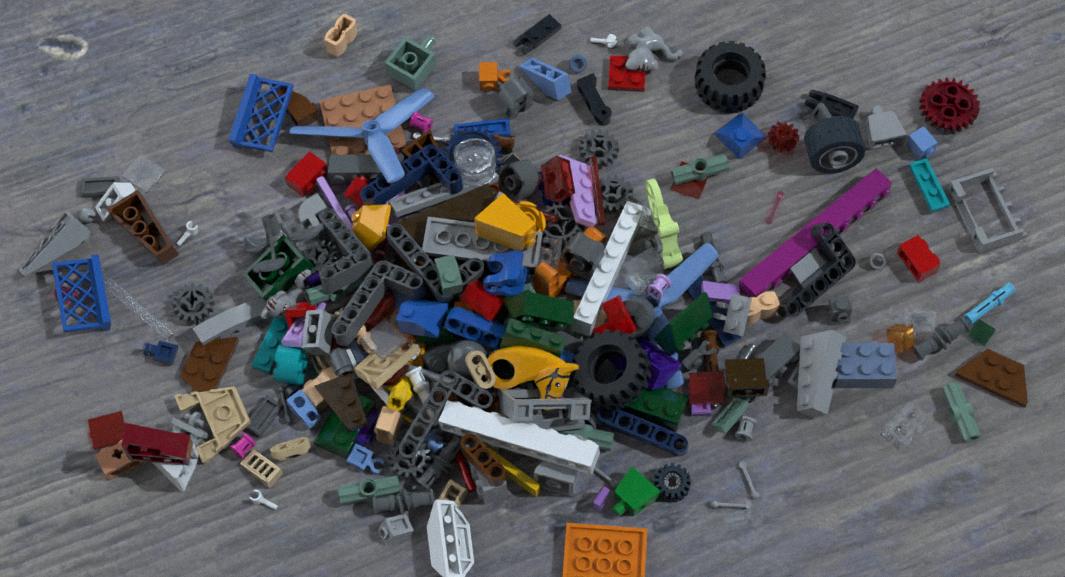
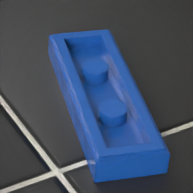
M509 118L454 124L455 136H458L457 130H464V127H466L470 131L473 125L475 131L481 126V132L488 129L489 135L499 133L501 136L511 137Z

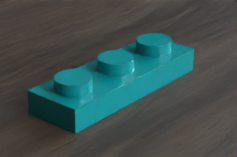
M925 158L910 163L909 169L931 213L949 208L950 203L928 159Z
M273 319L251 365L253 369L271 374L276 363L275 356L278 345L282 344V339L289 330L286 319Z

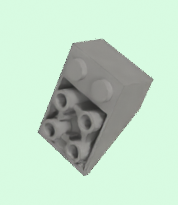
M468 443L465 445V447L467 448H473L475 446V444ZM481 457L478 461L485 463L488 459ZM470 463V471L473 481L476 483L477 495L479 499L483 498L484 505L508 498L506 481L501 486H492ZM494 472L491 474V476L495 478L501 475L500 472Z

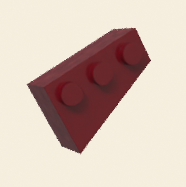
M126 423L121 446L128 459L132 461L189 466L193 442L186 433H174Z

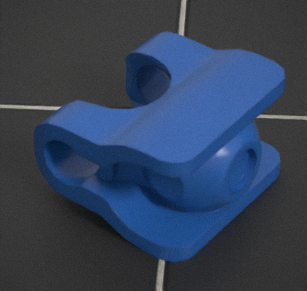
M510 251L504 254H492L489 257L488 268L497 274L489 275L484 279L483 288L488 294L510 297L524 292L527 268L522 265L523 252Z

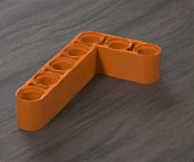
M594 226L592 228L588 227L584 232L587 237L594 241H599L603 245L607 240V236ZM560 259L553 267L543 261L537 266L533 274L534 290L538 294L556 298L566 287L568 280L576 275L565 268L566 263L564 261L561 263Z

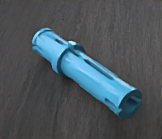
M1009 282L1006 283L1005 286L998 291H993L990 297L965 314L964 318L972 325L994 307L1002 305L1006 298L1016 292L1015 287Z

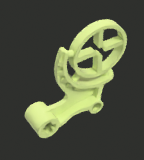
M654 178L646 180V193L652 212L651 217L658 229L662 242V253H660L662 267L664 270L677 267L683 263L682 254L677 243V235L680 232L678 223L671 219L668 207L663 203L657 181Z

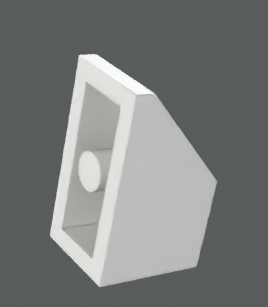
M113 182L95 208L103 221L112 219L106 210L107 208L135 191L131 183Z

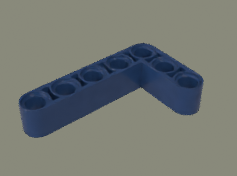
M432 144L424 147L400 163L405 173L403 178L394 183H388L384 175L365 186L361 190L360 195L364 205H383L431 172L450 193L461 192L464 184L460 171L436 145Z
M619 369L615 371L610 383L621 377L625 370ZM614 406L613 410H607L605 407L598 408L597 410L598 419L607 428L675 456H684L688 452V440L683 435L617 409L616 406ZM604 412H610L612 414L611 417L606 420L601 418V415ZM622 419H627L630 424L627 427H622L619 425V422ZM640 427H646L648 432L641 435L637 430ZM664 434L667 438L664 442H658L656 436ZM676 442H683L685 447L677 450L674 444Z

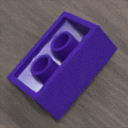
M642 336L633 338L644 349L651 363V369H649L651 379L647 380L649 384L647 389L655 390L664 387L681 368L682 364ZM613 356L608 359L614 363L616 368L626 369V357Z

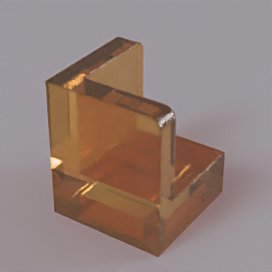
M894 324L886 328L888 343H894L896 352H907L915 345L913 324Z

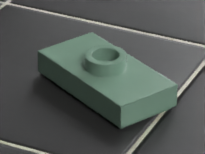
M734 397L710 426L714 431L727 433L750 404L747 400Z

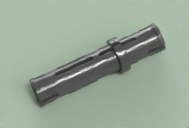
M711 232L702 233L700 235L702 244L709 243L716 249ZM719 257L708 269L713 275L714 282L727 284L723 272L724 266L720 262Z

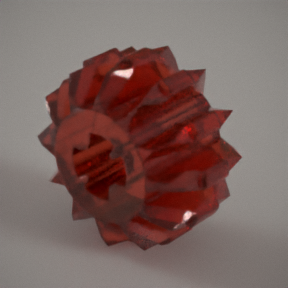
M778 121L776 126L772 125L768 132V143L773 145L774 150L780 149L782 153L785 149L789 153L791 148L795 149L799 141V131L794 129L793 124L787 125L786 121L784 124H781Z

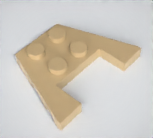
M235 386L211 389L205 392L197 391L191 392V394L174 395L182 413L201 404L213 432L214 439L196 447L203 464L208 463L251 423Z

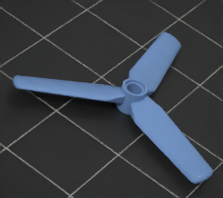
M420 88L379 115L375 120L364 122L362 127L293 126L289 133L364 138L365 144L368 145L369 153L388 183H394L403 178L405 173L390 139L385 134L396 129L435 96L427 88Z
M709 243L701 246L667 275L672 284L670 288L663 292L661 299L657 300L650 295L643 296L635 291L612 287L606 301L620 295L622 301L635 296L645 298L651 304H655L657 307L654 308V324L647 331V335L652 344L664 351L654 341L656 335L669 323L661 308L675 302L719 257L718 252ZM570 278L565 290L569 294L583 297L589 281ZM674 351L670 356L679 361L677 353ZM681 368L665 384L666 389H676L684 383Z

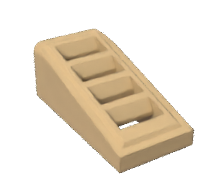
M254 449L240 463L241 466L269 489L283 475L282 470ZM255 456L257 459L251 465H248L247 463ZM261 461L262 463L255 470L254 467ZM266 465L267 468L260 473L259 471ZM270 470H272V472L270 473V475L266 478L265 475H266Z
M450 479L438 500H449L447 496L450 495L456 499L454 502L458 508L467 496L468 489ZM454 488L457 491H459V495H456L455 493L451 492L452 489Z

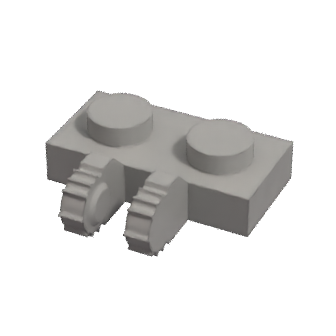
M732 294L730 304L717 301L716 306L728 308L727 316L720 313H714L713 315L714 318L726 320L724 332L739 336L744 335L752 298Z

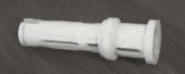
M420 366L407 372L405 375L409 377L414 387L413 392L418 393L422 404H424L430 394V390L428 388L429 382L425 380L421 372L422 367ZM426 409L429 418L432 419L434 412L431 409ZM439 413V415H438L437 419L435 420L433 426H436V425L439 424L438 421H439V418H440V416H441V413Z

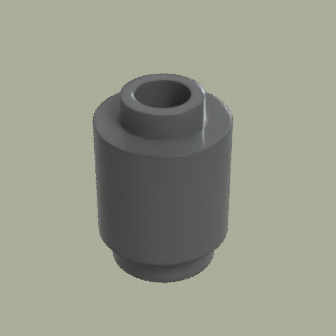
M341 348L331 351L328 359L335 375L340 377L351 372L353 374V364L347 351Z

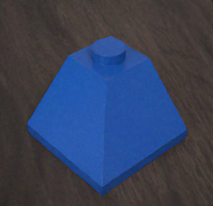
M743 113L715 132V136L738 159L767 139V136Z
M413 298L403 302L396 318L401 333L438 338L449 304Z

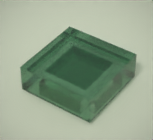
M979 319L968 336L985 346L996 329Z

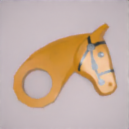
M524 346L499 349L492 352L487 358L492 370L493 362L498 359L508 360L515 369V374L510 379H501L495 375L496 380L493 385L495 388L506 390L523 382L534 380L540 391V399H560L568 383L571 371L579 369V365L566 363L549 352ZM544 409V410H546V411H552V410H555V409Z

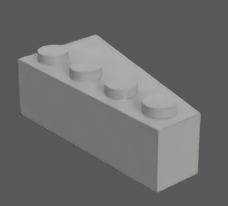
M834 330L801 336L797 399L798 412L809 417L828 414L833 394L831 387L833 381L837 378V362L841 360L842 352L840 350L842 343L846 341V336Z

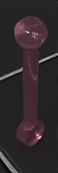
M782 191L777 192L775 204L769 217L765 220L767 224L773 222L772 218L780 199L784 198Z

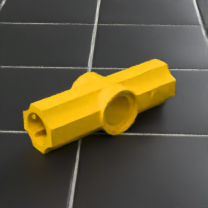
M404 371L398 374L396 380L388 386L390 395L387 406L390 410H396L397 412L403 409L405 403L413 396L411 391L412 383L409 377H406Z

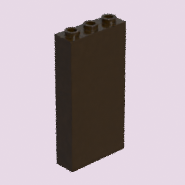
M487 183L399 221L397 224L403 226L422 249L428 217L475 223V217L495 200L496 192ZM395 232V233H393L391 236L394 237V238H397V237H399L401 234L398 233V232ZM408 246L405 247L403 250L406 252H410L413 250V248ZM393 248L402 267L406 270L413 272L411 268L406 264V262ZM428 256L434 264L436 258H441L435 256ZM417 261L415 264L417 266H423L425 262Z

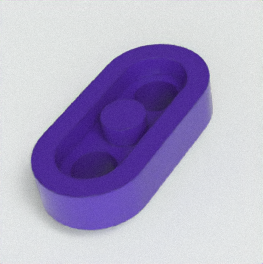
M373 409L367 417L369 426L360 429L356 438V444L365 447L366 444L369 445L372 442L374 428L380 415L379 411Z

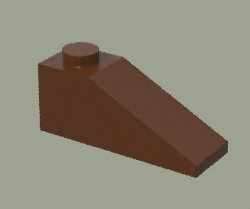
M282 87L277 90L278 96L284 95L287 88ZM292 91L286 113L296 126H308L317 121L318 108L315 103H310L307 97Z

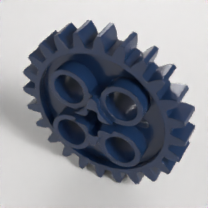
M472 125L470 131H468L464 127L463 133L457 130L458 136L451 134L452 141L446 140L449 147H443V150L448 152L445 156L460 171L461 175L467 173L464 169L469 164L475 167L474 170L478 169L474 160L469 158L470 154L464 146V142H467L472 153L476 154V159L482 168L491 165L496 172H499V168L496 165H502V162L498 160V158L503 157V154L498 153L502 150V147H496L499 140L493 141L495 135L491 134L488 136V129L481 132V126H479L477 131H475ZM475 139L481 141V145L477 148L471 146V142ZM464 149V156L457 157L455 155L456 150ZM483 155L491 157L490 162L486 164L482 163L480 159Z

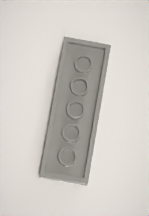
M428 217L422 250L428 256L445 257L454 255L455 259L464 261L476 257L487 264L492 254L517 251L478 237L475 234V223ZM536 231V242L534 245L522 251L524 255L522 265L527 269L535 270L538 266L543 232Z

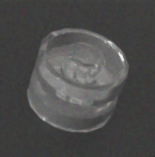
M472 138L460 142L455 147L454 165L461 173L463 184L481 186L489 183L495 177V149L490 142L484 139Z

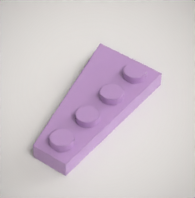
M559 154L556 161L562 168L560 174L562 178H565L567 184L565 190L571 197L570 206L575 221L592 228L596 224L591 166Z

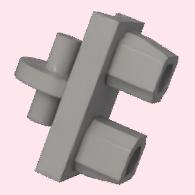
M197 411L192 415L188 413L185 415L184 418L189 422L174 417L171 421L174 424L172 432H190V437L195 447L199 446L204 438L208 439L210 433L196 427V425L200 427L204 425V421L200 420L201 414Z

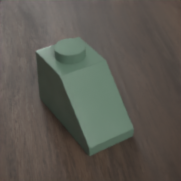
M454 255L436 258L435 264L443 296L463 292V284Z

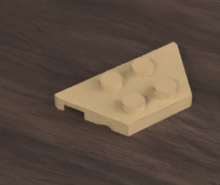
M412 344V347L406 350H401V346L387 349L378 348L354 368L355 373L372 387L378 389L419 352L418 344Z

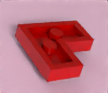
M610 55L608 90L645 92L646 73L627 72L626 62L628 56Z
M620 295L601 304L609 322L594 328V333L600 332V334H604L605 330H611L614 333L615 330L622 331L623 334H631L637 330Z

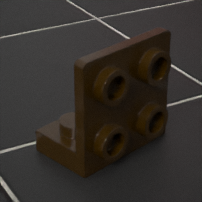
M763 358L725 360L727 397L767 396L769 379H766Z

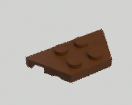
M237 337L214 339L204 346L200 341L195 342L180 374L181 379L194 392L218 389L239 339Z
M986 349L958 369L955 374L960 379L1024 408L1028 403L1024 365L990 349Z

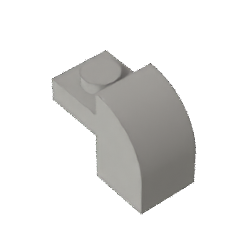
M318 193L306 199L299 208V219L302 229L321 224L319 222V213L327 209V206ZM324 228L317 235L319 241L326 237Z

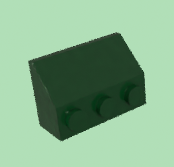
M529 291L503 299L504 305L513 318L521 319L523 323L535 322L538 323V326L542 327L553 326L555 330H565L566 327L574 325L573 301Z
M706 292L702 293L654 338V341L668 356L674 351L678 354L686 346L684 342L688 341L690 343L698 336L696 334L698 330L703 332L710 325L708 321L713 315L708 294Z
M508 318L500 348L512 346L532 347L544 350L560 358L566 338Z
M663 387L655 390L643 389L641 391L643 395L640 398L636 397L633 399V404L628 405L626 403L624 408H621L624 412L677 432L690 396Z
M359 395L367 418L373 409L376 410L375 402ZM332 410L314 441V445L348 459L356 444V438L360 429L349 432Z

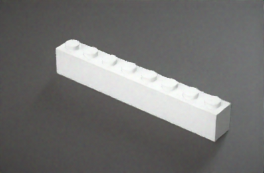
M629 201L626 202L606 245L604 257L594 271L574 315L572 331L590 337L603 309L601 304L607 300L643 220L644 206Z
M447 400L438 421L441 430L460 436L471 433L476 435L481 442L592 475L600 455L599 445L591 440L583 441L570 434H559L556 430L542 429L533 423L525 424L520 421H512L510 418L502 417L496 412L488 413L475 406L471 408L459 401L451 402Z

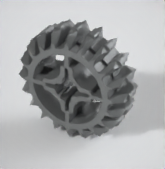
M561 201L559 205H555L553 202L552 207L546 205L545 210L540 209L544 214L546 222L554 217L552 221L545 225V229L542 231L544 247L549 244L551 250L557 247L559 251L560 247L565 248L570 238L576 235L577 232L584 233L585 225L575 221L569 203L563 206ZM571 228H574L569 234L565 235L567 231H570Z

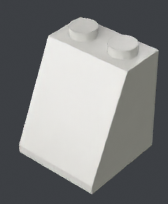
M193 443L189 466L152 463L181 492H184L200 456Z

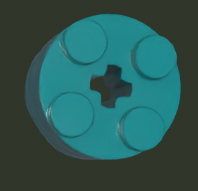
M279 344L275 356L274 381L303 385L305 377L303 370H307L308 367L307 351L301 347H284L283 344Z

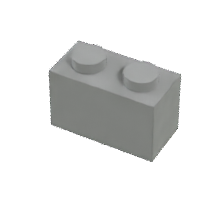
M325 310L306 311L301 348L311 355H330L333 335L332 326L335 318Z

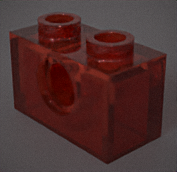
M555 156L541 165L546 199L560 203L575 194L570 160Z

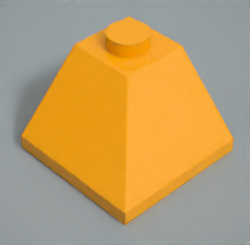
M363 205L352 216V230L369 252L385 239L391 205Z

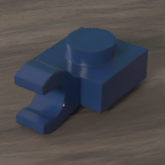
M159 341L157 346L144 343L142 351H144V355L154 356L153 359L156 362L173 365L178 345Z

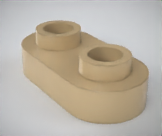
M476 350L469 352L465 358V363L476 385L485 389L492 387L496 377L485 354ZM474 357L478 359L476 364L472 363ZM485 374L487 378L483 382L481 376Z
M300 437L277 444L270 451L273 459L283 461L289 456L307 453L311 445L309 438Z

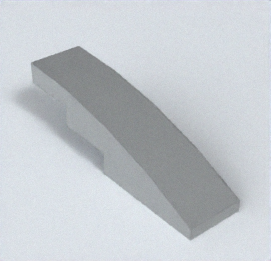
M261 297L243 303L202 322L192 329L204 346L217 337L223 339L236 330L241 332L260 321L266 302Z
M533 409L532 421H520L525 424H536L546 430L560 431L585 428L584 420H570L568 413L563 414L562 409L552 411ZM502 412V417L509 418Z

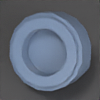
M578 53L572 55L569 59L570 69L578 73L584 71L587 67L586 57Z

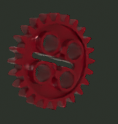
M947 77L944 82L939 78L937 84L932 81L931 85H927L925 91L922 92L919 101L921 103L919 109L922 110L921 116H926L925 122L931 121V127L937 125V130L942 127L944 133H946L947 129H950L952 133H954L956 128L959 132H961L963 127L968 129L969 124L973 125L980 111V101L977 100L978 94L973 95L975 89L969 90V84L963 86V80L956 83L955 78L952 79V82H949Z

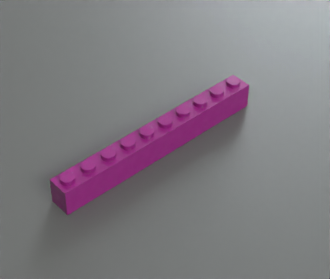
M877 168L874 169L744 275L739 281V289L747 297L757 298L760 294L779 287L785 277H791L794 274L791 270L792 266L813 249H816L818 253L821 252V249L811 236L813 225L831 223L838 234L841 231H847L853 221H859L863 217L864 212L868 209L872 210L881 198L885 199L889 196L892 182ZM823 228L821 229L822 235H824V229H823Z

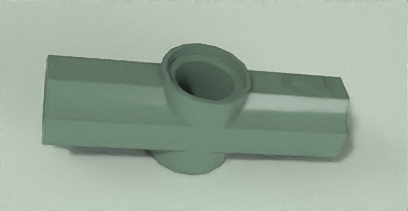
M724 154L708 159L697 158L690 164L672 168V180L675 185L693 180L703 181L707 176L729 171V164Z
M363 278L334 292L324 291L322 285L304 290L308 304H317L329 299L333 302H339L345 298L346 294L357 291L363 283Z
M959 382L949 383L944 386L942 391L949 405L950 418L954 424L956 423L963 441L969 443L980 438L981 434L974 420L973 407L969 401H966Z
M585 424V428L557 431L563 435H580L586 440L595 442L599 445V449L608 451L612 449L614 433L596 430Z
M397 476L376 480L367 478L361 483L338 487L340 503L344 505L360 501L373 502L372 496L380 498L396 495L397 493L400 494ZM369 487L374 489L371 493L364 492Z

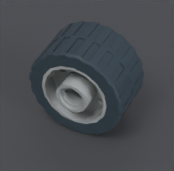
M833 116L825 118L812 125L804 135L811 167L818 172L833 174L849 170L860 163L865 156L866 149L859 125L850 117Z

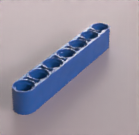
M454 307L450 310L445 321L447 330L492 349H503L500 348V343L505 325L489 321L483 316L460 307ZM563 349L560 359L566 363L575 364L573 362L574 354Z

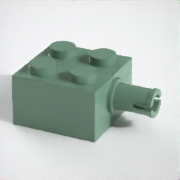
M427 35L419 45L405 37L385 61L386 75L417 91L436 66L435 53L430 51L436 40L432 36Z

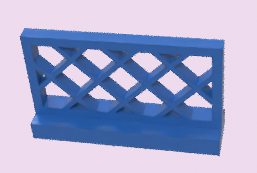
M256 74L249 75L228 139L233 147H247L273 152L294 88L293 83L259 78ZM262 84L270 85L272 88L263 94L260 91ZM282 87L287 88L286 93L279 97L276 91ZM275 93L277 99L268 104L265 97ZM263 99L266 106L256 110V103ZM280 102L282 105L281 110L274 114L271 107ZM269 109L272 115L262 120L259 114ZM258 116L261 122L251 127V119ZM275 119L277 122L276 126L268 130L265 124ZM264 126L267 132L257 137L254 131ZM253 133L255 139L250 142H244L245 136ZM270 136L269 146L262 145L260 141Z
M99 254L91 255L90 259L52 263L63 333L102 328V331L110 330L111 319ZM87 265L88 271L84 275L76 270L79 266ZM65 267L69 272L64 277L58 273L57 268ZM72 273L81 278L76 284L68 280ZM84 280L91 284L88 291L79 287ZM64 283L73 287L68 294L60 289ZM75 290L84 294L79 301L71 296ZM86 297L94 301L91 308L82 304ZM67 299L76 304L71 310L63 306ZM78 307L87 311L82 318L74 313ZM89 314H92L97 318L98 323H88L85 319ZM70 316L79 321L74 326H67L66 324Z

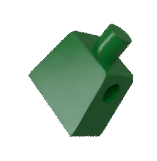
M632 466L614 491V499L617 503L611 509L619 517L626 510L635 516L660 498V490Z

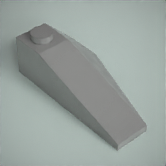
M66 210L52 225L51 229L53 232L49 236L43 237L40 241V249L34 250L20 267V272L27 276L76 248L81 243H85L91 231L71 212Z

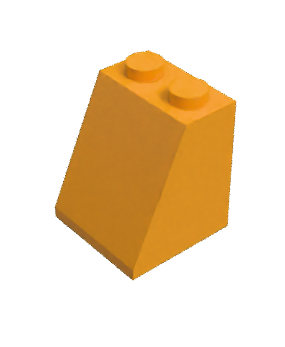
M502 193L475 217V234L478 237L514 250L524 251L526 248H531L536 242V223Z

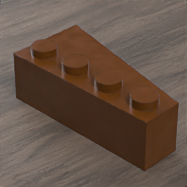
M139 190L134 191L106 209L120 226L163 265L179 255Z

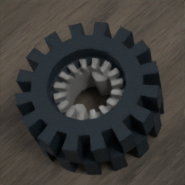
M671 463L670 466L665 464L664 468L660 467L659 471L656 472L654 486L660 490L662 500L666 498L667 502H671V500L677 502L678 499L681 501L684 499V496H687L690 490L691 479L689 472L686 473L687 469L685 467L681 469L679 464L677 467L674 466V463ZM668 480H676V486L669 487Z

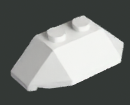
M436 499L427 524L431 566L442 577H465L474 564L470 525L462 512L456 507L457 505L454 501Z

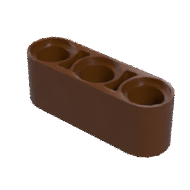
M471 433L464 435L461 438L463 455L489 484L495 487L503 485L506 479L504 466L476 435ZM468 443L475 444L473 448L465 447ZM481 457L488 459L485 463H481L478 460ZM494 472L501 473V475L496 478L491 476V474Z

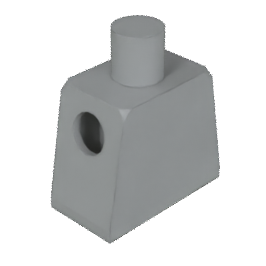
M880 105L872 107V115L868 116L866 122L870 151L904 144L906 132L893 111L883 112Z

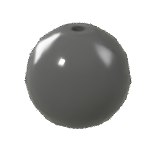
M471 340L461 341L455 344L448 354L449 370L454 371L469 381H473L474 379L466 366L465 358L469 352L474 350L481 351L488 358L487 352L477 342ZM474 357L472 363L476 364L478 359Z

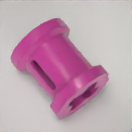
M417 111L412 115L409 122L410 127H416L422 130L423 133L431 129L433 125V119H427Z
M243 433L242 438L235 445H231L230 449L236 456L243 459L244 455L252 447L256 446V443L249 435Z

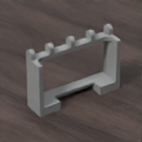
M993 168L953 180L948 188V192L979 253L1028 237L1027 232H1024L1023 228L1018 229L1017 224L1021 222L1020 218L1013 219L1008 209L1013 207L1012 202H1004L1000 193L1004 192L1005 188L1003 186H996L993 179L997 178L998 175L994 172ZM986 181L1012 232L990 239L987 238L982 226H977L964 200L966 194L963 190Z
M574 387L565 388L563 395L570 398L515 399L540 397L538 388L533 390L520 388L497 389L499 410L512 421H532L533 409H569L568 418L570 420L590 419L591 400Z

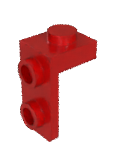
M299 302L286 309L285 319L288 322V329H290L297 317H306V311L316 310V305L308 304V302Z

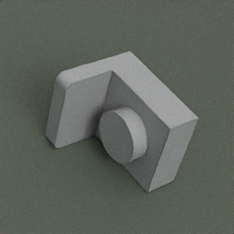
M406 513L384 519L379 527V535L386 545L391 544L396 538L411 535L414 531Z

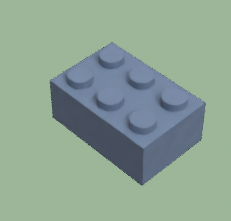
M842 343L840 350L842 357L841 360H838L836 367L838 374L834 380L835 388H894L897 380L894 343Z

